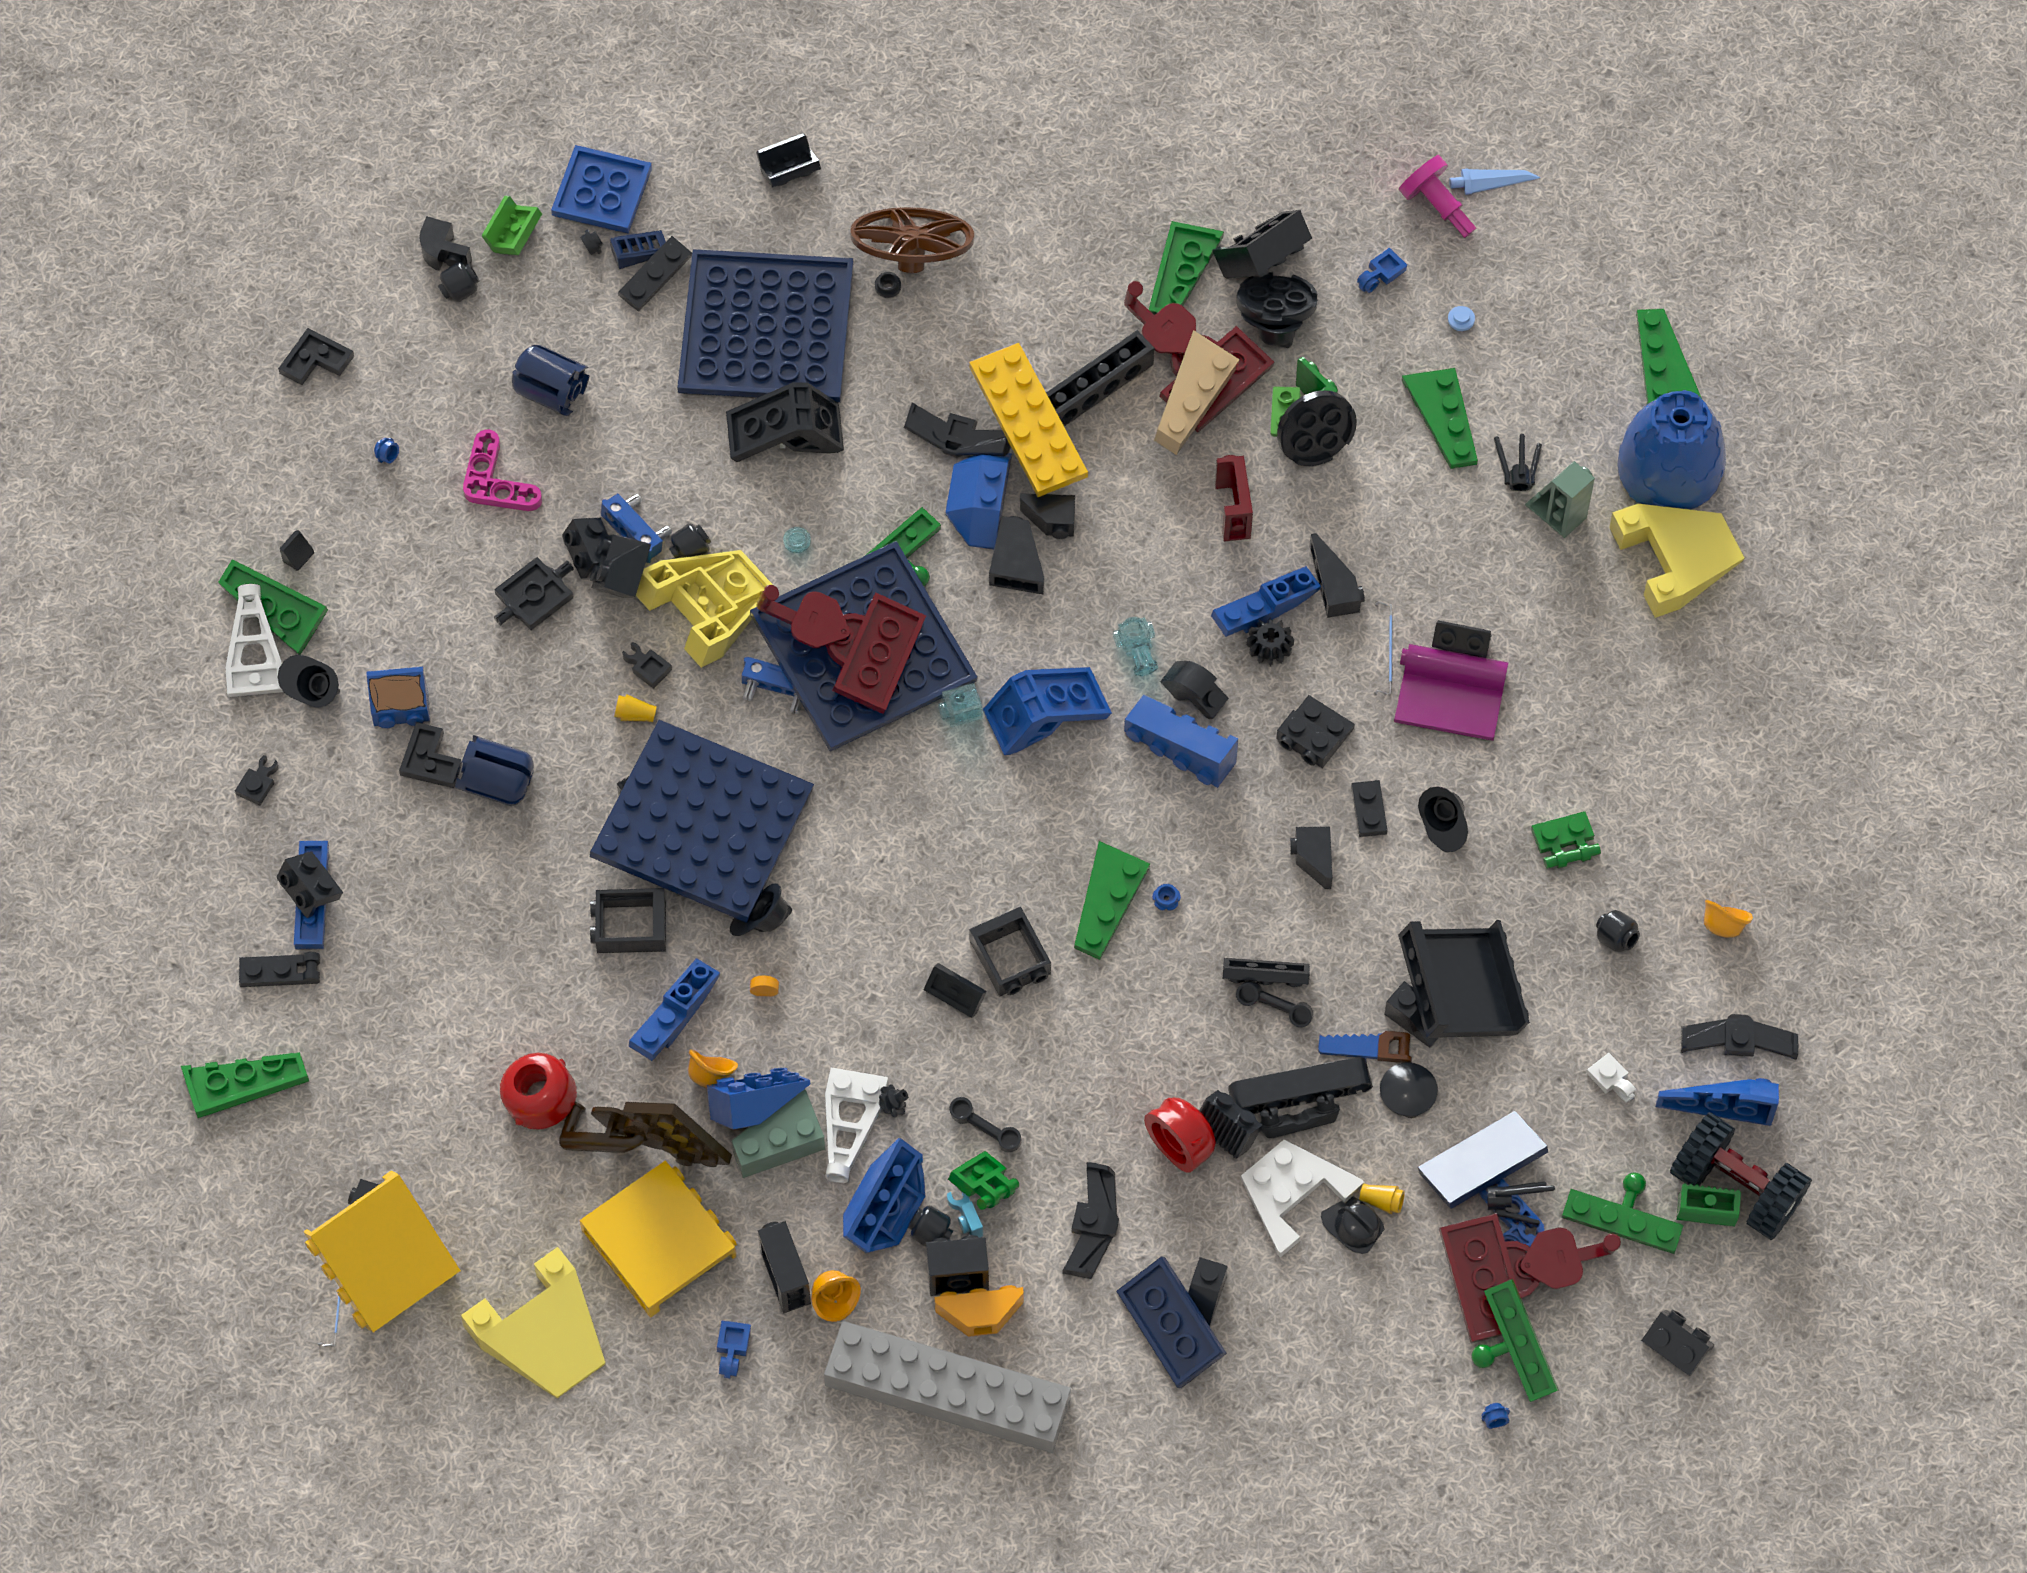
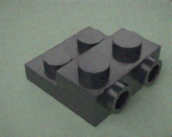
M1308 695L1296 711L1292 710L1277 729L1276 739L1284 749L1288 751L1293 749L1299 753L1307 764L1312 766L1316 764L1323 769L1353 731L1355 724Z

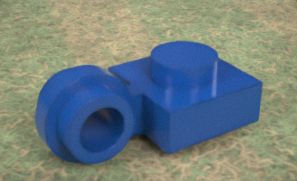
M1388 248L1370 261L1369 268L1373 272L1364 271L1357 279L1358 287L1363 292L1371 293L1378 287L1380 283L1379 278L1387 285L1406 271L1407 264L1392 249Z
M721 1321L717 1352L728 1354L727 1357L721 1356L719 1374L724 1375V1378L731 1379V1376L737 1377L739 1359L734 1358V1355H747L751 1324Z

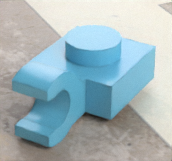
M951 1192L947 1193L948 1205L952 1209L961 1212L958 1222L964 1234L977 1235L979 1238L983 1237V1226L969 1197L961 1192L963 1198L955 1200Z

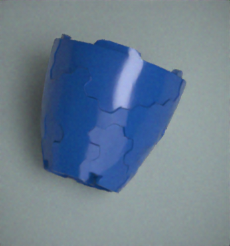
M1686 390L1666 393L1646 404L1635 415L1620 445L1617 463L1619 478L1629 496L1637 503L1691 510L1704 504L1717 491L1726 466L1725 442L1720 422L1699 395Z

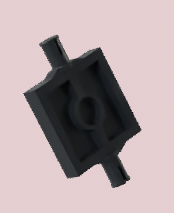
M536 557L494 589L495 595L506 606V608L494 616L495 621L501 626L514 616L520 619L530 630H533L573 599V592L562 580L564 576L574 570L571 563L566 560L554 570Z

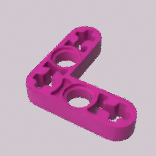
M490 429L480 431L474 439L463 483L465 498L469 502L522 511L537 510L542 504V494L537 486L493 479L500 449L499 436ZM487 439H491L492 443H489L487 449L488 454L483 453V443L486 442ZM479 462L489 464V468L486 471L479 472L474 469L475 465ZM475 486H480V490L476 494H472L471 489H474ZM488 487H491L490 497H488L486 493L488 492ZM501 489H506L510 492L509 497L506 499H498L495 494ZM515 491H518L519 494L517 501H515ZM529 494H533L534 498H532L530 502H526L525 497H528Z

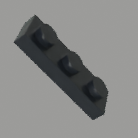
M671 236L618 291V296L639 312L692 257V252Z
M1224 958L1222 979H1228L1233 983H1243L1245 980L1257 981V983L1262 985H1271L1274 982L1285 983L1290 987H1300L1303 984L1309 985L1310 964Z

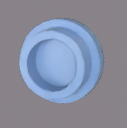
M1454 307L1448 314L1449 325L1457 331L1469 330L1474 325L1475 315L1468 307Z

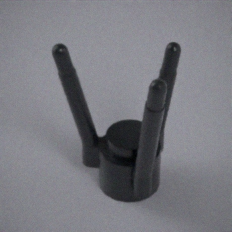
M1521 433L1519 436V464L1513 465L1512 470L1509 471L1498 436H1495L1494 442L1504 473V484L1510 485V489L1513 491L1530 490L1532 485H1535V473L1542 444L1537 443L1529 470L1528 465L1525 464V435Z
M1542 1181L1505 1187H1488V1210H1495V1214L1497 1213L1498 1217H1506L1538 1226L1540 1224L1539 1220L1506 1211V1208L1512 1207V1195L1554 1191L1555 1186H1546L1547 1183Z

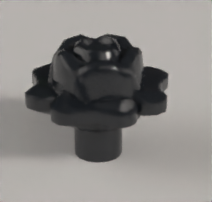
M892 1084L887 1087L883 1086L880 1089L881 1094L879 1095L880 1108L883 1109L885 1114H891L894 1118L898 1115H904L905 1101L909 1098L907 1091L895 1089Z

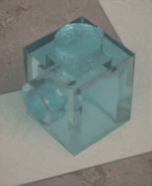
M974 683L942 692V703L938 704L939 711L943 720L948 719L950 728L983 719L982 704Z

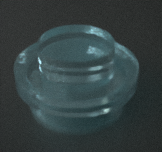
M794 527L786 531L783 543L788 551L801 553L809 548L811 536L806 529Z

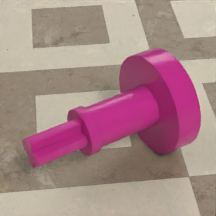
M1436 155L1412 173L1398 190L1407 200L1422 192L1441 214V218L1444 221L1448 219L1459 233L1466 238L1477 228L1460 209L1463 206L1460 201H1457L1438 179L1447 169L1448 164L1440 155Z

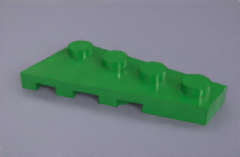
M1171 221L1148 310L1155 315L1171 303L1184 306L1212 258V250L1217 248L1222 241L1224 231Z
M1637 310L1636 318L1647 404L1663 394L1675 391H1691L1701 397L1665 310Z
M1449 368L1402 375L1404 386L1407 387L1415 406L1421 412L1426 426L1432 432L1435 442L1450 469L1477 465L1478 459L1456 369Z
M233 559L218 581L219 585L237 601L239 599V586L245 584L259 585L261 590L260 600L271 631L298 655H301L328 611L325 605Z
M1099 841L1074 949L1098 960L1101 959L1150 868V863Z
M300 1052L263 1056L261 1060L247 1061V1058L236 1059L235 1063L218 1065V1062L205 1063V1066L201 1067L181 1066L197 1118L309 1082Z

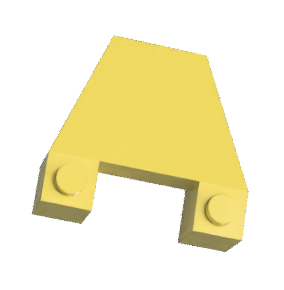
M1635 504L1612 512L1609 528L1620 550L1649 540L1665 572L1663 575L1647 580L1644 597L1655 618L1681 609L1745 559L1722 513Z
M742 550L662 560L648 566L643 570L636 596L649 611L670 601L693 625L684 649L702 668L725 655L752 620L750 610L757 607V601L764 588L773 584Z
M557 1247L534 1263L536 1276L546 1287V1290L503 1320L486 1298L463 1313L461 1318L464 1328L483 1351L554 1397L559 1398L606 1363L576 1270Z

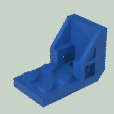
M1090 667L1024 670L1010 677L983 708L1004 755L1017 753L1052 735L1062 722L1104 720L1112 714Z

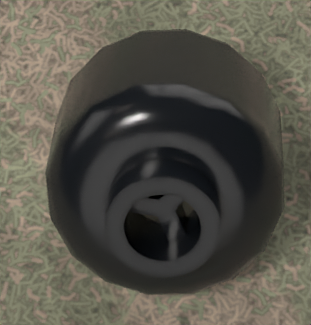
M457 262L441 272L440 280L442 283L438 287L446 299L451 297L454 301L461 302L477 291V283L480 280L469 263L464 265L462 262Z
M688 523L671 535L670 539L673 546L669 550L676 559L706 555L710 551L708 544L711 543V540L699 524L695 526L692 523Z
M1613 910L1608 914L1601 915L1596 923L1598 940L1615 952L1631 950L1639 940L1640 932L1638 931L1637 922L1619 910Z
M930 1205L923 1209L919 1207L907 1227L911 1229V1238L925 1247L926 1242H932V1240L937 1238L950 1239L953 1230L949 1228L951 1218Z

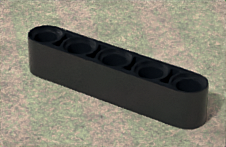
M1355 1057L1235 1081L1228 1086V1091L1235 1104L1243 1110L1257 1114L1261 1113L1263 1109L1269 1111L1270 1107L1283 1109L1298 1106L1300 1102L1304 1101L1306 1104L1317 1102L1316 1098L1321 1094L1325 1098V1093L1333 1095L1334 1098L1357 1094L1356 1091L1360 1090L1364 1093L1371 1090L1373 1085L1366 1059Z

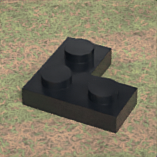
M307 328L279 366V374L300 385L304 384L317 365L341 376L354 358V351Z
M416 722L399 769L400 776L449 788L455 787L462 767V760L437 753L444 735L443 728Z

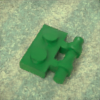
M1586 811L1531 826V831L1540 854L1549 851L1552 853V856L1543 858L1546 869L1555 866L1558 869L1567 866V863L1578 860L1582 862L1589 861L1591 857L1601 854L1598 843L1590 846L1586 844V841L1593 840L1595 836ZM1571 845H1575L1577 848L1567 852L1561 849Z
M986 1151L952 1170L947 1179L968 1197L978 1194L981 1198L977 1200V1206L981 1210L995 1207L1000 1203V1199L1009 1198L1019 1188V1181L1015 1178L1009 1180L1005 1177L1004 1173L1007 1168Z

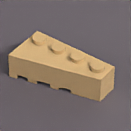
M1193 330L1154 441L1177 455L1234 374L1239 359Z

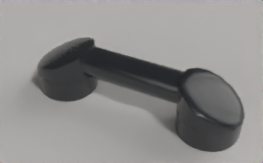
M1254 981L1244 982L1236 990V998L1240 1004L1251 1006L1259 1001L1289 1014L1291 1023L1296 1027H1306L1313 1020V1009L1308 1003H1291L1262 991L1261 986Z
M957 1097L950 1103V1114L957 1123H970L996 1139L1004 1152H1013L1020 1147L1022 1138L1016 1128L1006 1127L1001 1130L974 1113L971 1101L965 1097Z

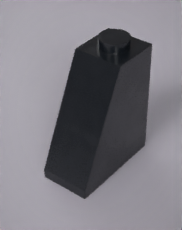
M1002 516L989 570V586L1043 595L1045 578L1029 520H1024L1018 516Z

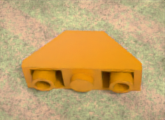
M1006 1285L1000 1287L999 1290L992 1291L979 1288L965 1294L945 1292L938 1297H934L935 1312L968 1337L997 1334L1024 1303L1023 1287L1016 1288L1013 1285Z

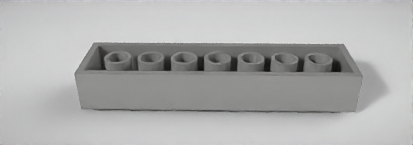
M846 1321L841 1323L824 1373L826 1387L1050 1453L1054 1452L1071 1399L1070 1387Z

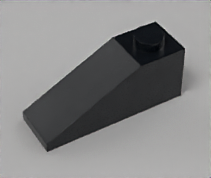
M1317 533L1311 534L1310 550L1318 583L1321 586L1320 591L1327 618L1360 613L1361 603L1365 602L1363 587L1357 585L1355 575Z

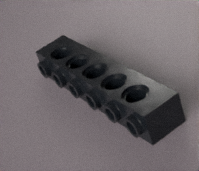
M1136 330L1047 391L1046 394L1063 426H1066L1153 366L1154 347Z

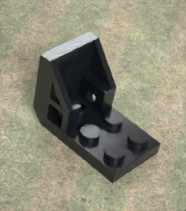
M792 382L726 411L730 458L735 462H740L781 443L794 452L831 454L844 451L839 403L809 383Z

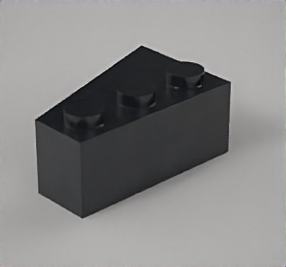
M1301 210L1283 211L1255 226L1256 231L1246 238L1239 235L1233 238L1235 244L1230 247L1221 248L1219 246L1212 251L1222 275L1226 279L1250 276L1258 279L1269 273L1268 269L1272 266L1284 263L1287 260L1286 256L1303 250L1304 244L1310 241L1312 236Z

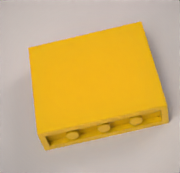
M666 1160L579 1220L581 1231L650 1318L660 1311V1304L730 1255L732 1259L736 1258L735 1246H737V1243L728 1231L723 1232L718 1226L720 1222L711 1209L707 1211L700 1204L702 1199L693 1187L688 1189L683 1182L685 1178L676 1166L671 1168Z
M392 1170L382 1177L383 1183L311 1232L308 1229L303 1231L308 1238L305 1245L314 1257L319 1255L324 1263L320 1266L323 1273L330 1281L334 1279L338 1284L339 1289L336 1290L338 1296L345 1305L350 1303L355 1312L352 1314L355 1322L361 1329L366 1327L371 1332L381 1328L461 1271L400 1175Z

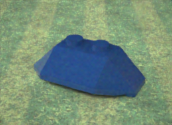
M1008 453L1005 456L973 455L953 466L946 516L970 547L995 548L1003 512L1012 453Z
M898 1138L870 1165L843 1214V1237L865 1253L899 1245L913 1215L925 1198V1182L922 1168L923 1154L903 1139Z

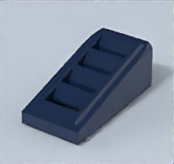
M662 230L611 238L610 246L618 268L623 269L648 261L659 250V248H654L652 240L657 239L660 247L666 242ZM647 242L649 249L644 250L642 243ZM637 245L639 251H634L632 246ZM627 248L628 252L623 253L622 249Z

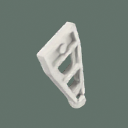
M256 584L241 585L238 587L239 599L226 662L228 697L283 692L277 678L282 661L260 600V586ZM257 617L260 623L261 634L243 636L244 619ZM248 644H261L267 657L264 664L244 666L241 663L243 648Z
M837 1068L830 1069L825 1092L829 1159L825 1174L827 1180L838 1183L848 1182L850 1171L882 1109L879 1106L880 1089L883 1086L887 1087L888 1077ZM842 1101L865 1105L866 1110L859 1122L852 1123L840 1119L839 1105ZM838 1130L856 1133L851 1149L836 1146Z

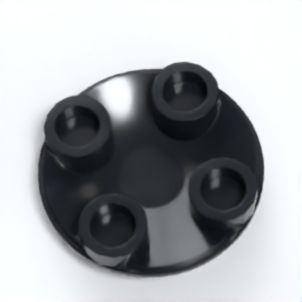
M1407 1062L1394 1065L1386 1071L1380 1083V1097L1384 1104L1394 1113L1411 1119L1427 1112L1434 1105L1438 1095V1086L1433 1074L1427 1068L1416 1063Z

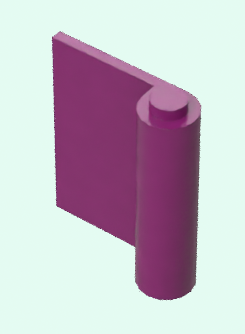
M1409 644L1408 649H1402L1400 665H1405L1394 722L1494 741L1509 662Z

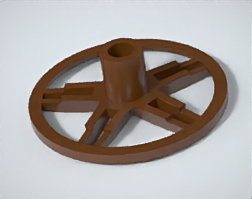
M900 207L877 210L859 217L851 225L850 238L852 243L861 251L881 259L898 262V269L900 271L919 273L924 270L925 263L952 259L970 250L974 244V230L963 219L946 212L926 208ZM910 217H922L939 221L916 226ZM886 218H890L893 222V227L868 225ZM962 231L966 241L961 246L945 237L951 236L950 233ZM860 239H871V242L890 243L892 246L886 252L863 243ZM925 250L936 254L925 255Z

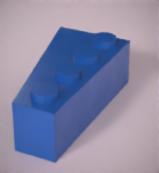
M1146 695L1140 698L1125 718L1124 731L1132 741L1137 743L1141 741L1148 745L1155 755L1159 757L1166 756L1173 761V764L1182 771L1189 770L1205 785L1212 784L1218 788L1237 762L1238 738L1229 735L1226 739L1218 735L1219 729L1210 725L1206 729L1202 728L1196 723L1195 718L1187 714L1179 717L1173 708Z

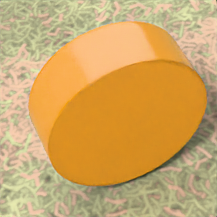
M762 975L750 980V993L755 996L772 997L779 992V981L774 977Z

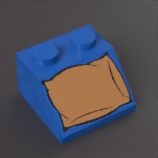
M423 666L366 672L371 716L374 726L392 728L395 724L406 723L415 726L416 722L423 724V722L430 721L429 695Z

